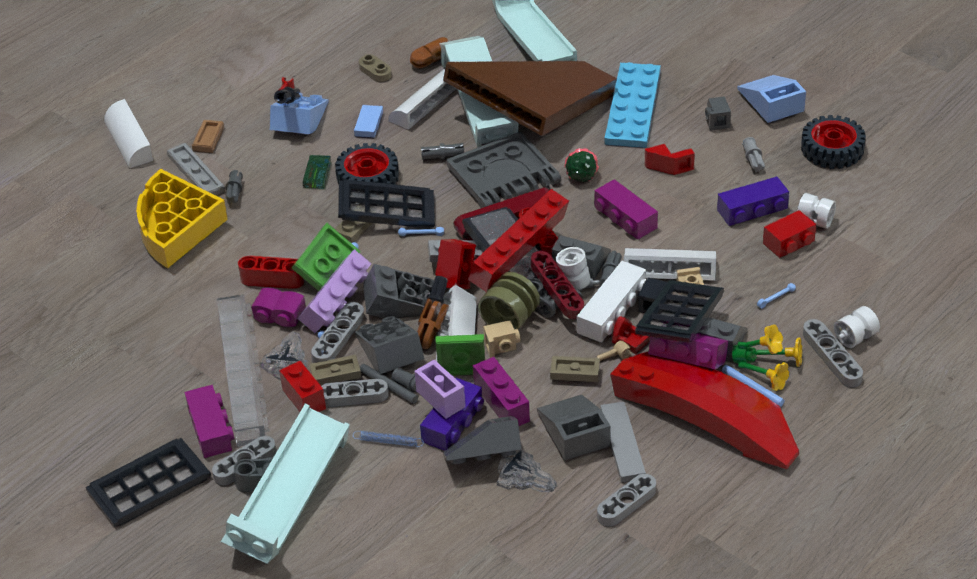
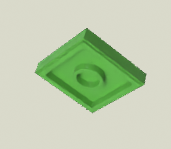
M484 334L436 336L437 362L451 375H473V365L485 360Z

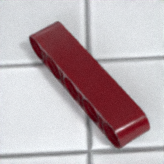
M540 188L462 214L454 220L453 226L462 240L474 241L464 228L463 219L504 207L510 208L519 219V212L524 208H531L549 189ZM507 220L495 222L501 232L511 227ZM489 224L477 228L483 237L495 234Z

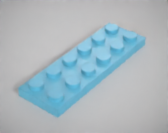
M620 63L605 134V145L647 148L661 65Z

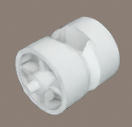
M861 306L853 311L851 315L839 319L834 324L836 337L847 348L855 347L863 339L870 338L880 330V323L876 314L866 306Z

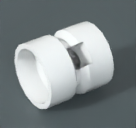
M804 193L798 210L814 221L816 226L828 229L835 214L836 201L826 198L819 200L818 196Z
M578 247L561 250L556 256L557 265L575 289L585 288L591 280L585 252Z

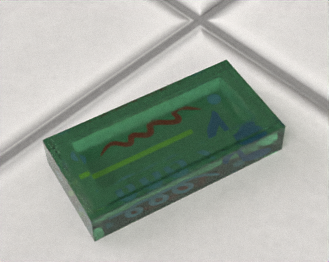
M309 156L302 181L303 188L324 189L331 164V156Z

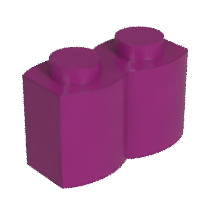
M262 288L251 306L253 319L261 323L275 322L284 327H295L299 321L297 318L306 308L305 299L302 294L292 291L282 292L274 288Z

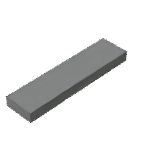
M186 143L167 150L168 157L193 185L216 196L225 192V186Z
M625 402L600 405L601 411L611 426V449L621 483L629 482L640 474H646Z

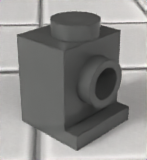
M725 96L708 99L705 116L709 120L710 131L730 128L731 110Z

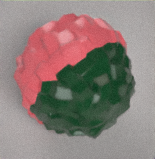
M578 148L574 152L569 153L564 165L568 177L579 182L592 180L599 168L597 156L586 148Z

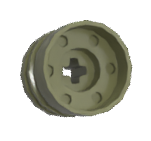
M506 272L498 278L492 288L480 299L478 310L487 325L511 320L513 328L519 330L526 319L538 307L540 295L537 288L526 277L515 272Z

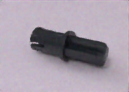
M285 87L275 92L274 100H278L277 103L289 104L301 97L299 95L301 91L298 88Z
M435 276L430 295H427V299H431L432 304L434 301H438L441 304L445 302L443 297L448 279L443 276Z

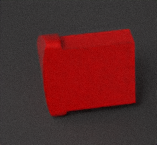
M619 316L613 330L612 343L616 344L618 341H624L630 347L628 350L636 355L650 342V336L635 334L636 327L632 325L631 321Z

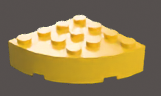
M159 169L147 181L145 190L139 195L137 200L136 212L142 242L150 255L167 268L228 220L224 199L163 169Z

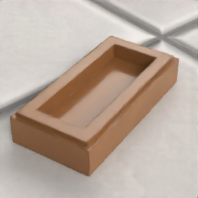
M203 120L192 144V150L195 152L213 153L223 132L224 122Z

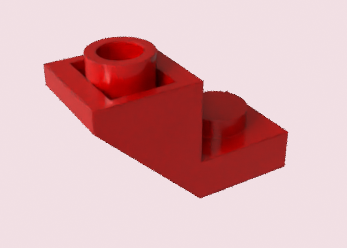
M665 144L645 149L644 166L648 169L672 175L694 170L695 153L690 148L671 154Z

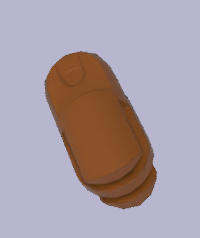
M440 37L414 50L410 55L411 65L420 69L440 60L441 47L439 43L449 42L448 39Z
M427 299L418 321L419 328L417 330L423 349L430 348L436 332H439L449 305L443 304L441 307L440 302L434 301L432 304V300Z

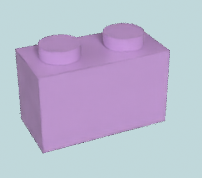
M432 360L415 370L416 391L441 415L448 418L465 408L464 386L438 362Z

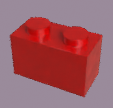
M798 210L764 226L763 244L777 257L781 258L814 242L816 223Z
M441 239L435 275L448 279L446 288L451 289L454 285H457L462 289H470L471 281L468 278L474 262L476 244L457 239Z
M301 361L279 370L282 390L299 412H301L305 404L310 405L309 408L317 412L326 409L323 388Z

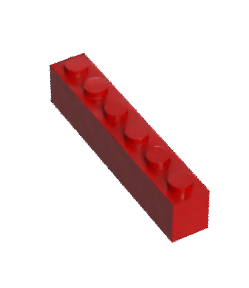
M550 189L473 262L468 280L485 292L491 289L502 274L513 268L564 219L569 200L553 189Z

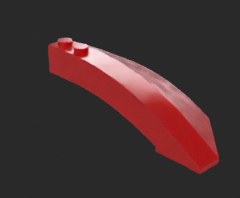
M649 351L623 359L610 373L616 397L656 408L690 422L742 451L745 457L788 469L799 455V449L780 406L757 390L716 369L649 355Z

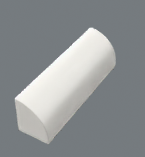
M445 69L389 115V122L409 130L455 91V87L443 81Z
M123 99L112 104L105 113L104 122L128 167L133 168L152 162L153 157L150 144L126 100Z
M625 248L624 262L646 269V278L676 279L677 270L699 267L702 280H715L716 251Z
M454 285L443 297L445 302L441 304V307L443 304H447L449 308L438 336L475 335L477 297Z

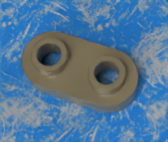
M366 54L359 59L360 71L374 81L385 82L391 79V67L378 57Z

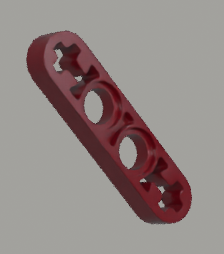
M545 251L534 252L531 256L530 265L532 271L562 313L569 319H577V315L584 308L583 299L549 253ZM555 275L558 278L552 280L548 279L546 276ZM566 290L568 294L561 295L557 291Z

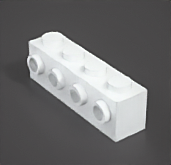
M621 261L577 315V333L601 343L607 335H611L618 317H624L628 308L634 306L646 282V269Z

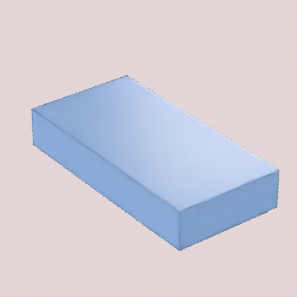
M362 105L354 129V136L375 138L383 114V106Z

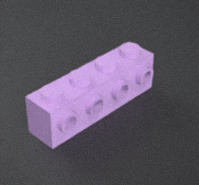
M354 249L342 261L297 319L314 333L323 325L328 327L335 319L333 313L335 311L339 312L347 303L344 300L345 297L350 298L358 289L355 284L357 282L361 284L368 275L366 270L371 263Z

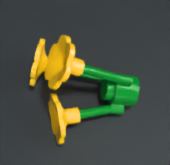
M773 324L765 327V336L760 337L759 340L738 342V345L733 347L732 358L734 363H739V368L765 374L767 378H770L772 390L778 391V389L782 390L784 388L785 382L789 378L788 363L777 364L775 370L770 368L767 370L750 363L756 360L757 355H785V357H794L796 366L800 367L802 365L801 337H797L794 347H787L785 350H782L783 336L778 331V327ZM752 346H767L769 350H756Z

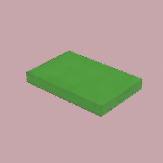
M326 223L292 266V269L319 291L342 261L354 249L358 253L361 251Z

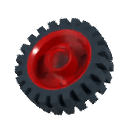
M828 115V118L820 116L819 120L814 118L812 122L809 121L803 128L801 151L809 162L813 161V164L816 166L820 163L822 168H826L827 165L830 166L829 169H834L835 166L838 169H843L844 165L847 168L851 167V164L855 165L858 163V160H861L862 155H864L866 142L864 129H862L860 124L857 125L856 121L852 120L850 122L848 117L841 119L842 116L839 115L836 118H833V115Z
M363 143V146L360 147L357 144L354 145L355 149L349 147L347 152L343 151L341 156L337 157L335 172L338 186L339 181L344 179L395 185L399 180L397 156L394 151L391 152V149L385 148L384 145L380 144L377 147L376 143H372L371 146H368V143ZM351 190V194L353 193L355 197H359L362 194V198H365L364 191ZM370 192L371 197H376V193Z

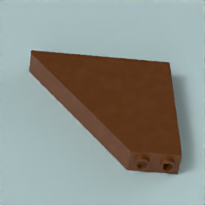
M585 61L447 62L443 81L543 136L612 97L617 78Z

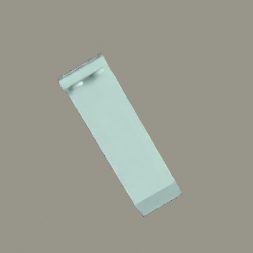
M492 0L498 19L534 61H577V50L538 8L534 0Z
M475 36L439 43L443 68L446 67L447 62L492 61L483 37ZM458 90L477 148L481 147V144L494 142L518 132V122Z
M308 404L303 406L240 516L237 517L231 514L228 518L226 533L221 540L222 543L266 564L281 550L338 447L343 448L348 438L350 424L346 422L343 424L309 408L310 405Z

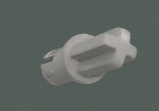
M753 137L745 138L742 143L746 151L745 157L750 161L755 172H760V170L765 168L762 160V151L757 147Z

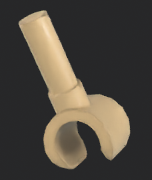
M618 341L614 349L598 355L597 358H600L601 361L619 355L622 359H626L631 355V352L628 350L630 347L624 341Z

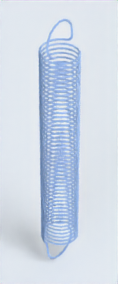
M359 431L361 432L362 440L379 442L375 437L377 432ZM384 433L376 434L380 443H385L381 438L382 435L386 443L396 444L392 438L394 437L398 442L396 445H402L398 439L399 437L404 443L403 446H413L410 442L411 439L416 445L413 447H420L416 443L417 437L412 439L408 436H402L401 438V435H396L395 437L394 435H383Z

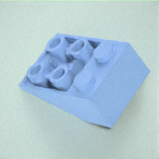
M772 75L737 86L741 94L767 123L804 112L806 91L794 79Z
M299 93L301 97L292 103L279 104L276 102L270 107V130L302 134L313 133L318 127L329 99H322L321 95L303 97V94Z

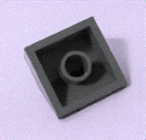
M560 235L552 248V258L555 262L556 256L561 250L570 247L581 248L585 252L590 278H593V280H595L608 255L611 253L609 248Z
M708 317L697 334L728 340L726 361L732 362L733 347L738 345V342L743 341L748 328Z

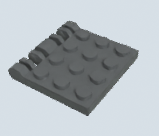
M521 131L447 159V167L478 201L480 208L501 202L497 195L498 193H501L502 198L507 200L539 189L536 178H538L544 188L550 187V184L555 185L561 182L559 172Z

